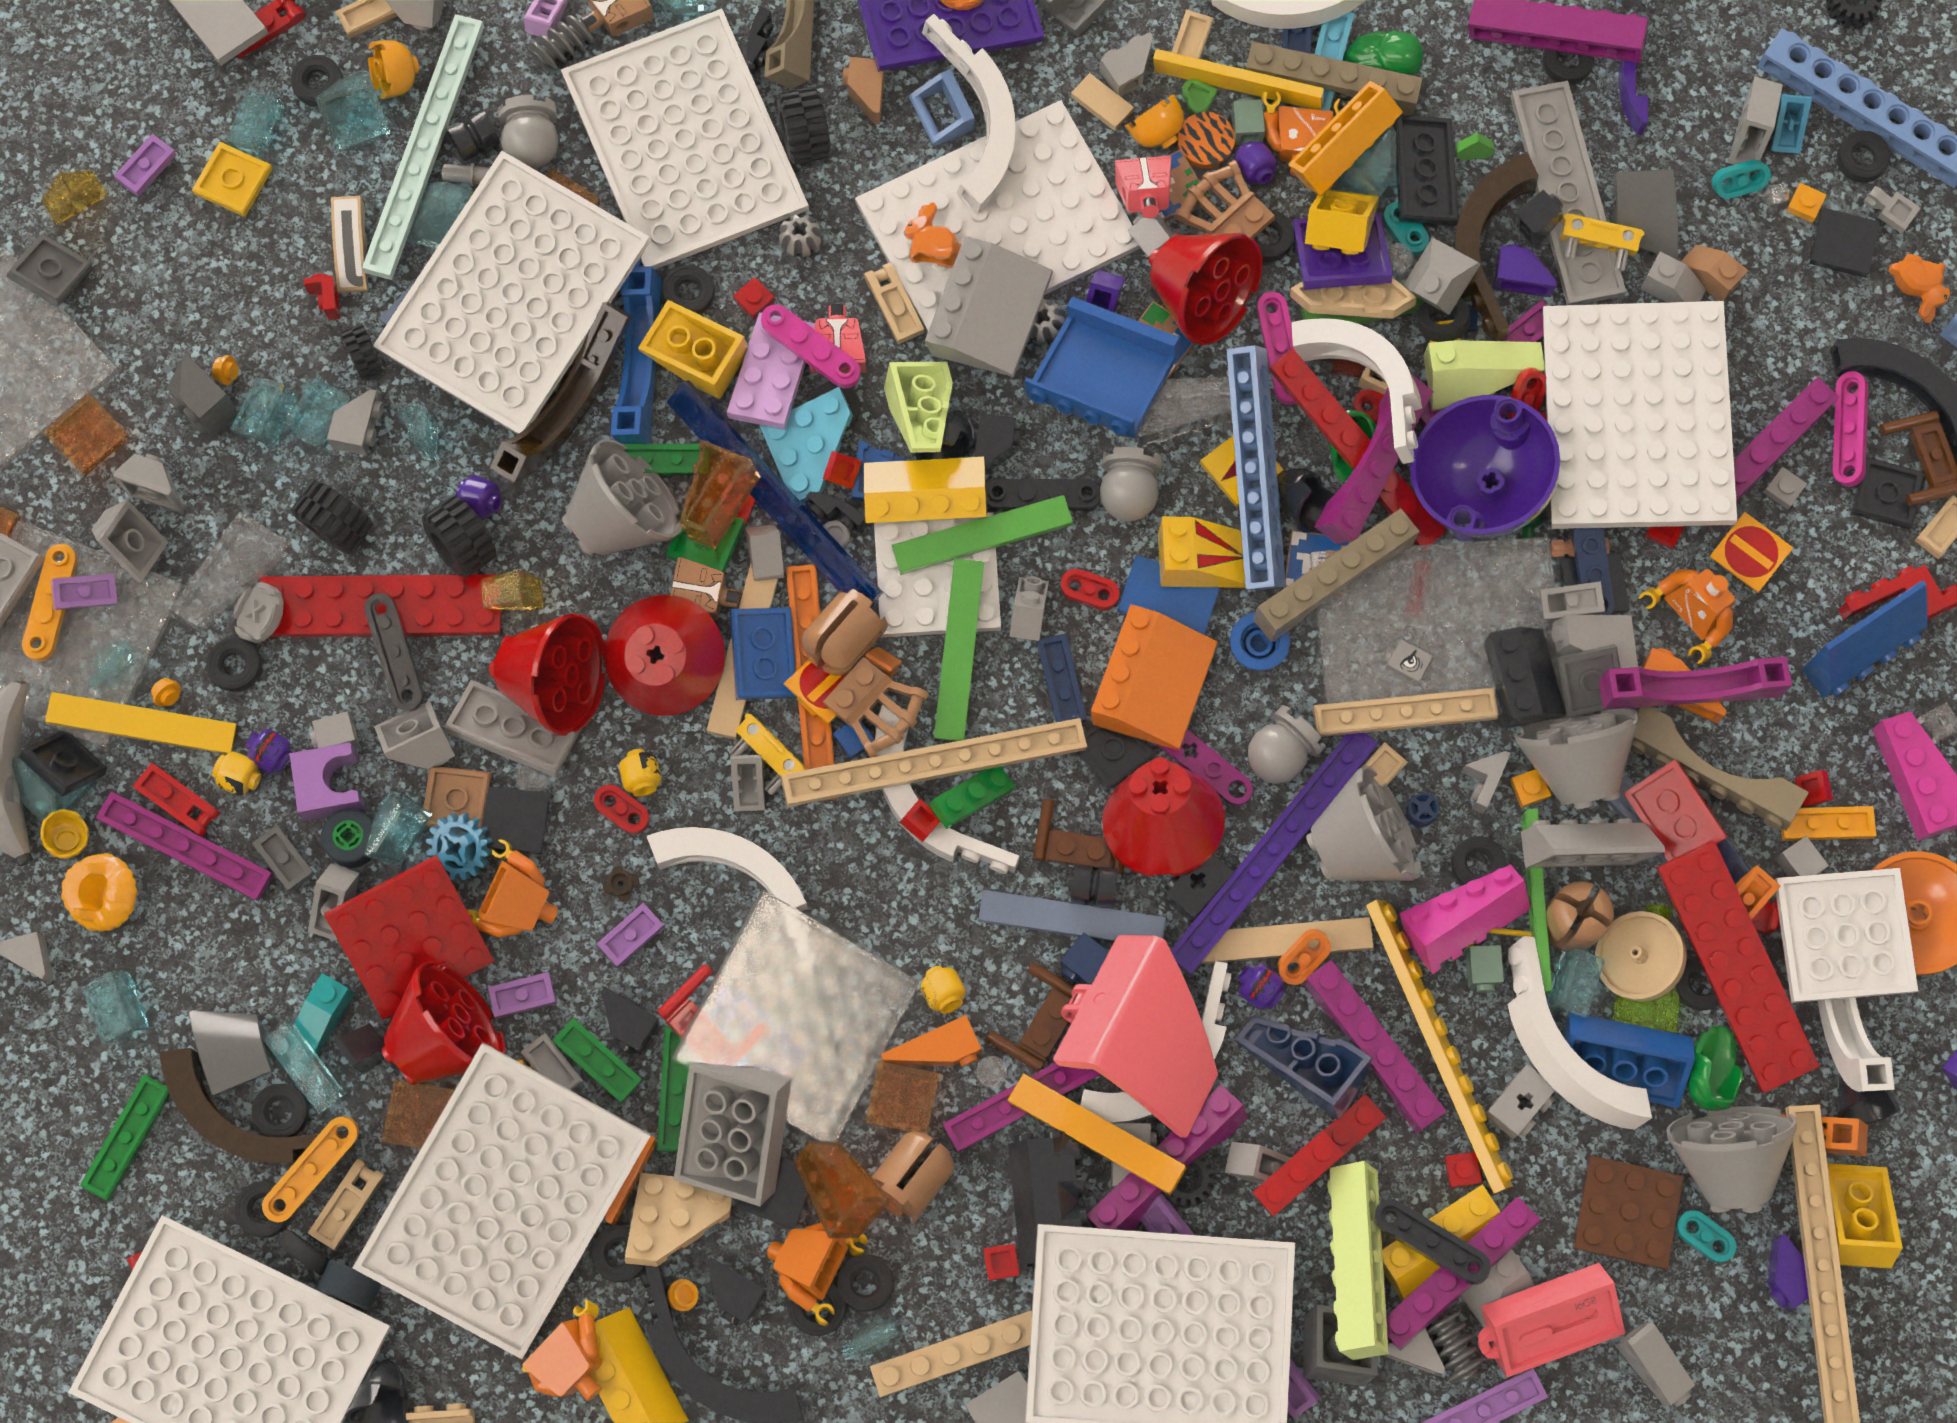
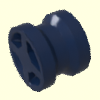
M1429 793L1416 794L1411 798L1406 807L1407 820L1413 826L1421 828L1429 826L1439 812L1438 801Z

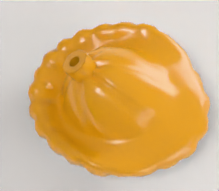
M104 853L87 856L67 870L62 882L63 891L61 898L65 908L79 924L90 931L104 932L118 928L123 922L128 920L129 915L134 911L138 891L135 886L136 880L133 878V872L128 868V865L120 858Z

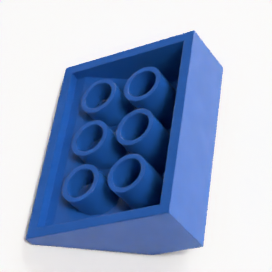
M1923 580L1827 643L1803 667L1802 671L1823 699L1831 693L1837 697L1851 687L1848 683L1855 677L1859 681L1864 679L1874 671L1872 667L1879 661L1883 665L1888 663L1898 655L1896 651L1898 648L1905 645L1908 649L1922 639L1920 633L1928 627L1927 584Z

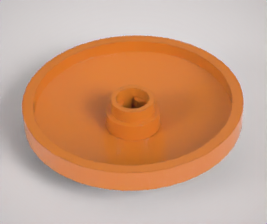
M1921 851L1900 853L1879 863L1872 870L1900 868L1916 975L1937 974L1957 964V864L1943 856Z

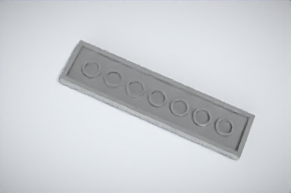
M1568 81L1512 91L1510 98L1523 146L1539 175L1535 189L1536 193L1538 194L1543 189L1548 195L1553 193L1563 204L1561 208L1563 216L1569 213L1607 222ZM1559 222L1550 232L1548 238L1566 304L1582 305L1623 297L1626 294V289L1620 267L1618 271L1615 270L1616 252L1577 244L1574 259H1565L1567 241L1559 240L1562 225Z

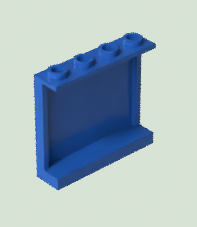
M1071 297L1067 304L1068 317L1033 379L1027 377L1025 379L1027 397L1038 404L1045 403L1056 407L1057 410L1064 414L1079 416L1092 425L1099 424L1110 428L1112 432L1118 435H1128L1134 438L1180 355V338Z

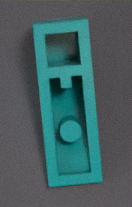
M321 973L305 999L278 1059L306 1075L355 994L346 986Z

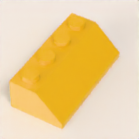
M984 457L864 463L866 523L987 517Z
M1482 1184L1429 1220L1463 1241L1468 1242L1501 1211ZM1397 1240L1382 1249L1384 1274L1402 1302L1440 1268L1437 1264Z
M625 1308L597 1320L595 1328L602 1365L591 1376L602 1387L599 1395L613 1422H688L689 1419L631 1308Z

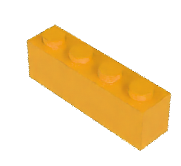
M1369 81L1288 165L1306 188L1321 196L1333 186L1334 182L1346 170L1353 166L1358 157L1366 149L1370 148L1375 140L1387 128L1391 127L1403 112L1386 89Z

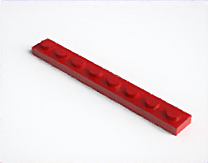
M1293 348L1290 349L1270 366L1268 370L1354 471L1366 452L1370 439ZM1393 468L1378 497V501L1390 515L1400 508L1420 531L1415 540V545L1420 551H1423L1446 530L1426 511L1416 494Z

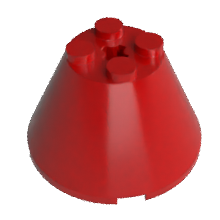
M1242 233L1175 234L1160 249H1155L1149 258V263L1152 265L1150 271L1151 286L1156 290L1184 337L1192 343H1198L1202 346L1221 340L1238 325L1248 311V308L1244 306L1251 292H1257L1262 274V254L1259 245L1254 239Z
M675 595L650 596L636 601L627 607L612 624L605 642V668L613 688L629 705L652 715H678L702 704L716 689L725 667L724 640L714 619L698 604ZM659 648L660 652L664 654L663 660H657L656 658Z
M577 613L566 614L516 635H506L498 649L495 660L489 665V675L495 679L498 690L546 730L556 735L567 736L572 731L579 732L594 716L600 704L607 673H602V656H604L605 642L600 629L591 618Z
M1162 757L1155 758L1151 762L1142 765L1123 780L1110 794L1102 817L1104 838L1114 857L1132 871L1155 877V874H1173L1174 877L1197 869L1208 861L1218 849L1225 830V812L1222 801L1215 789L1201 776Z
M434 961L425 962L415 970L384 1035L385 1046L381 1050L384 1058L390 1063H395L411 1085H416L418 1082L463 1075L482 1042L505 1054L502 1032L496 1033L491 1022L495 1018L494 1014L483 997L458 972L446 965L442 968L433 966L435 964Z

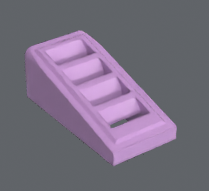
M534 0L524 16L525 31L536 36L542 34L548 38L547 30L550 28L557 30L556 24L560 22L569 0Z

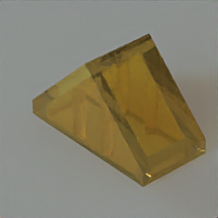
M92 170L58 173L41 201L58 225L108 194Z
M515 570L482 578L481 580L483 609L542 610L544 608L542 579L521 570Z

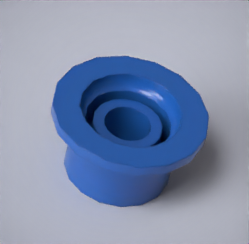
M1255 613L1247 614L1239 619L1232 628L1229 640L1231 652L1237 662L1247 669L1255 671L1271 670L1281 664L1288 654L1290 646L1289 632H1286L1271 643L1253 620Z

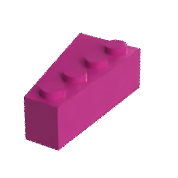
M1911 711L1882 720L1872 730L1918 842L1957 829V775Z
M1508 865L1452 891L1443 893L1427 902L1413 906L1411 909L1401 912L1400 917L1410 946L1433 975L1441 969L1440 964L1448 958L1454 961L1463 954V948L1472 942L1479 944L1487 938L1486 935L1493 928H1503L1531 908L1524 880L1511 865Z

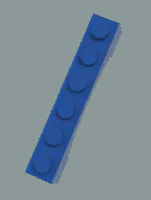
M652 266L634 267L622 285L621 295L624 301V312L631 315L632 318L625 330L623 376L617 404L612 410L611 436L621 444H650L656 361L640 352L638 347L660 313L662 279Z

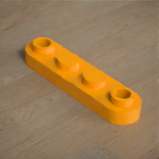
M66 544L52 546L45 555L22 641L24 653L36 662L46 661L53 656L66 609L54 610L50 580L53 578L75 577L78 556ZM58 555H65L64 559L61 562H56V557ZM36 640H42L40 647L33 648V643Z
M339 1116L331 1120L266 1195L262 1203V1210L269 1220L283 1222L290 1218L352 1147L359 1136L358 1125L352 1118ZM340 1126L348 1129L347 1137L339 1136L338 1129ZM277 1199H282L285 1202L286 1207L284 1210L276 1208L275 1203Z

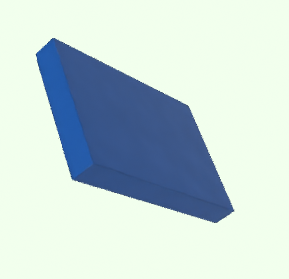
M1136 555L1117 612L1127 615L1130 604L1159 612L1205 635L1220 587H1161L1159 562Z
M791 607L731 609L730 624L736 700L796 698L797 696L783 685L796 672Z

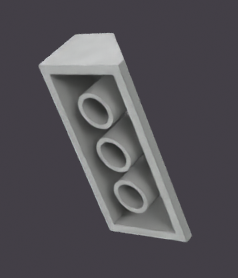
M1631 818L1618 819L1614 823H1605V819H1594L1587 821V824H1578V820L1572 819L1561 821L1559 825H1551L1550 820H1540L1532 822V827L1521 831L1525 868L1636 865L1665 852V846L1646 823H1633Z

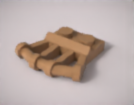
M1236 160L1228 162V166L1211 173L1207 171L1196 186L1192 185L1187 189L1188 194L1181 208H1178L1174 214V218L1179 222L1207 234L1242 233L1252 239L1275 220V215L1254 196L1253 192L1248 190ZM1233 177L1241 197L1237 200L1219 182ZM1211 189L1229 208L1221 213L1203 194ZM1195 203L1215 221L1210 223L1191 215Z
M863 657L823 703L854 729L867 755L871 758L876 757L877 752L894 743L899 744L905 731L917 724L916 718L922 702L927 700L929 693L918 687H910L892 681L888 675L881 672ZM888 691L910 697L907 710L905 711L885 694ZM878 702L900 719L894 727L889 726L871 711ZM864 718L867 719L885 735L870 742L860 722Z

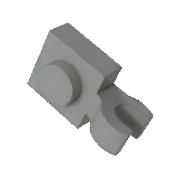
M1877 186L1870 191L1863 201L1871 208L1882 210L1878 218L1901 234L1920 210L1919 206L1896 191L1890 197Z

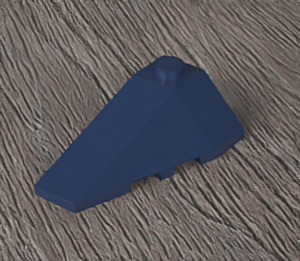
M1253 1016L1235 1039L1236 1043L1298 1092L1338 1120L1357 1098L1372 1063V1057L1345 1040L1337 1038L1332 1040L1321 1037L1319 1033L1311 1031L1306 1033L1292 1029L1289 1025Z

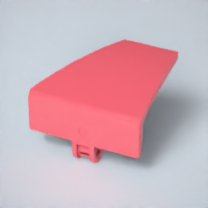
M1119 935L1114 941L1092 985H1075L1071 991L1072 998L1069 1004L1062 1008L1061 1015L1071 1025L1053 1061L1059 1066L1097 1071L1139 1102L1179 1137L1187 1138L1218 1076L1203 1023L1186 981L1166 941L1157 936Z

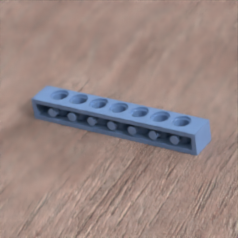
M1783 28L1779 31L1757 67L1802 95L1812 97L1813 102L1860 131H1871L1880 135L1892 151L1952 188L1957 186V135L1950 132L1945 125L1935 123L1927 118L1919 109L1911 108L1901 102L1896 95L1880 89L1870 79L1854 73L1846 64L1833 60L1820 48L1807 44L1796 33L1788 32ZM1791 58L1798 59L1800 63L1794 62ZM1815 73H1820L1825 78H1820ZM1840 88H1845L1850 94L1842 92ZM1865 103L1871 104L1874 109L1868 108ZM1889 118L1895 119L1899 124L1892 123ZM1915 134L1921 135L1924 140L1918 139ZM1939 149L1945 150L1949 155H1944Z
M1256 345L1226 349L1246 590L1259 591L1286 588L1267 349Z

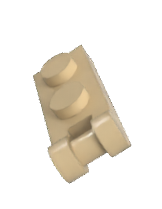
M889 262L882 265V269L873 272L870 270L864 273L865 281L872 291L897 344L899 345L924 334V327L892 263ZM884 280H888L890 282L889 284L881 287L879 284Z
M360 1158L352 1165L308 1232V1234L335 1251L386 1177L385 1174L378 1170L374 1172L367 1167L368 1164ZM359 1178L367 1182L363 1190L354 1186Z

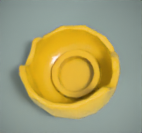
M61 809L51 812L43 820L40 831L41 841L45 849L53 857L70 859L78 856L87 847L89 839L88 826L79 813Z

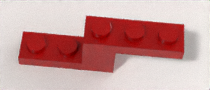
M1911 565L1896 574L1898 577L1891 581L1883 578L1870 586L1872 590L1862 594L1861 590H1858L1844 598L1846 602L1838 611L1843 620H1846L1890 598L1898 597L1923 580L1927 584L1928 621L1957 607V584L1941 592L1926 565L1916 569Z
M1365 1094L1339 1120L1336 1119L1325 1130L1321 1131L1255 1189L1252 1195L1274 1217L1387 1117Z

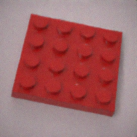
M438 855L324 913L328 924L383 1020L395 1014L415 970L423 963L434 961L435 964L433 966L442 968L446 965L463 977H466L495 962Z

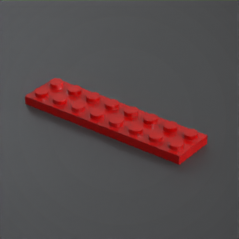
M472 574L467 578H463L460 575L260 576V582L272 585L281 592L284 602L280 623L274 633L268 638L372 637L364 606L367 599L376 593L387 594L394 599L406 636L501 635L503 585L501 574ZM384 603L377 606V612L380 615L386 612L387 607Z
M1711 840L1657 866V872L1760 1092L1766 1093L1820 1067L1715 841Z

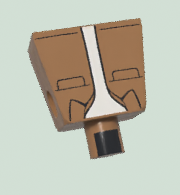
M588 0L591 11L580 18L590 33L603 25L611 36H617L654 19L652 5L648 0Z
M678 557L670 595L693 601L705 609L714 620H718L721 606L738 608L741 591L725 588L726 578L722 571Z

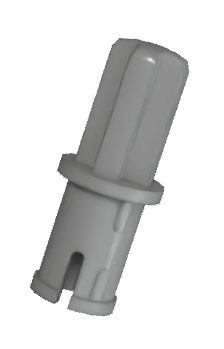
M471 163V166L444 164L442 178L444 181L470 183V186H474V184L481 183L490 168L475 166V163Z

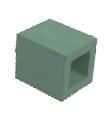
M1246 97L1233 101L1231 121L1235 145H1243L1250 141L1263 143L1265 124L1262 99L1254 100L1253 98Z
M1501 945L1470 946L1465 951L1468 988H1476L1478 993L1495 992V987H1499L1504 982Z

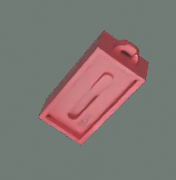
M1596 1263L1482 1305L1481 1309L1486 1327L1479 1332L1477 1338L1478 1347L1484 1356L1495 1359L1508 1378L1626 1333L1615 1283L1601 1264Z

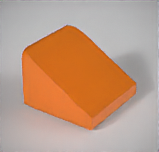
M875 647L865 655V658L891 679L902 663L901 660L880 647Z

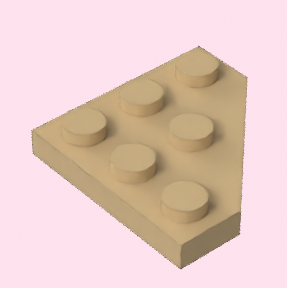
M1393 277L1392 283L1304 290L1303 284L1300 282L1290 288V297L1309 313L1394 319L1416 305V296Z
M640 1173L625 1263L658 1267L668 1260L667 1257L681 1247L683 1249L702 1237L704 1232L716 1223L721 1224L730 1218L733 1198L674 1180V1176Z

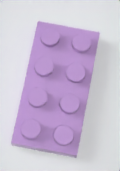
M759 312L729 403L727 416L729 419L785 430L806 362L763 330L761 323L762 313ZM774 315L771 317V320L774 322L781 319L780 316ZM805 322L813 329L815 328V323Z

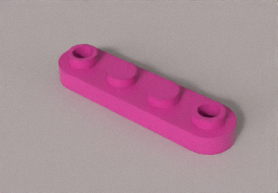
M1277 292L1263 294L1257 304V315L1264 347L1267 349L1269 367L1292 348L1294 349L1292 324L1287 302ZM1274 307L1276 312L1269 313L1266 308ZM1270 372L1275 396L1278 401L1285 405L1297 404L1290 395L1285 393L1283 386Z
M770 305L764 309L761 315L763 330L836 386L846 389L858 383L860 379V366L855 359L784 306ZM779 315L781 319L774 322L771 320V317ZM848 367L851 370L849 373L843 374L840 372V369Z
M1855 371L1844 373L1836 383V394L1839 398L1835 402L1833 475L1841 485L1846 487L1858 485L1866 474L1869 386L1866 379ZM1858 386L1855 392L1850 393L1852 387ZM1855 469V473L1848 477L1847 473Z

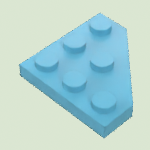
M840 387L792 409L785 430L759 425L792 503L795 506L808 501L806 495L810 491L823 493L827 482L822 478L831 451L839 453L842 437L846 427H849L853 414Z

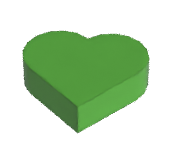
M1196 79L1186 81L1182 88V97L1187 102V111L1190 115L1208 112L1218 93V89Z
M1479 133L1461 140L1456 145V154L1461 160L1487 159L1495 153L1494 142Z

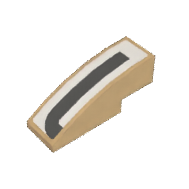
M361 196L331 197L332 238L338 293L368 291V274L364 273L362 269L367 255L364 203Z

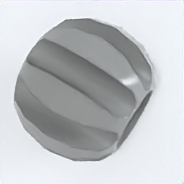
M798 213L790 215L791 221H783L779 231L781 234L778 237L782 248H787L786 252L793 257L799 253L802 254L803 258L810 256V250L817 251L821 244V239L819 238L822 235L820 225L814 223V218L807 214L801 218L798 217Z
M1043 299L1029 338L1037 337L1038 343L1045 344L1048 338L1055 340L1059 333L1058 330L1061 329L1066 320L1063 317V309L1058 304L1052 305L1051 300Z

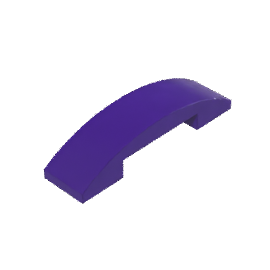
M1620 60L1618 85L1621 104L1634 132L1637 135H1643L1648 124V96L1636 95L1635 62Z

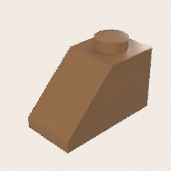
M850 57L849 68L844 67L843 85L848 86V96L874 124L880 125L885 71L878 72L874 59Z
M1696 245L1681 261L1691 269L1704 285L1706 291L1718 301H1725L1740 285L1748 272L1744 266L1727 252L1701 245Z

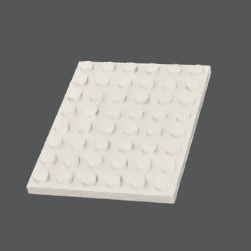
M722 9L561 69L563 78L625 223L646 234L651 239V242L640 257L643 266H652L654 270L790 218V215L800 214L809 210V205Z
M1062 100L1015 122V141L1006 172L995 194L977 215L956 193L960 183L969 176L981 160L985 149L986 136L855 198L856 205L888 263L891 262L927 333L953 266L952 268L938 266L937 263L922 261L914 263L909 259L912 240H908L904 236V230L912 219L918 217L922 205H929L932 202L936 204L937 212L932 221V226L947 227L954 233L959 244L963 243L965 236L990 242L1052 269L1053 275L1045 295L1141 249L1128 231L1133 226Z
M501 151L373 347L514 433L519 434L536 419L581 350L602 303L612 302L651 242V239L646 234Z
M1724 301L1543 306L1545 375L1547 377V422L1555 433L1560 452L1559 480L1555 492L1550 499L1551 528L1736 525L1737 507Z
M482 1042L353 1265V1269L516 1357L523 1359L649 1140L650 1134Z
M161 1215L68 1393L130 1423H343L345 1414L352 1404L365 1375L369 1372L391 1326Z
M1038 1224L1025 1422L1287 1423L1295 1243Z

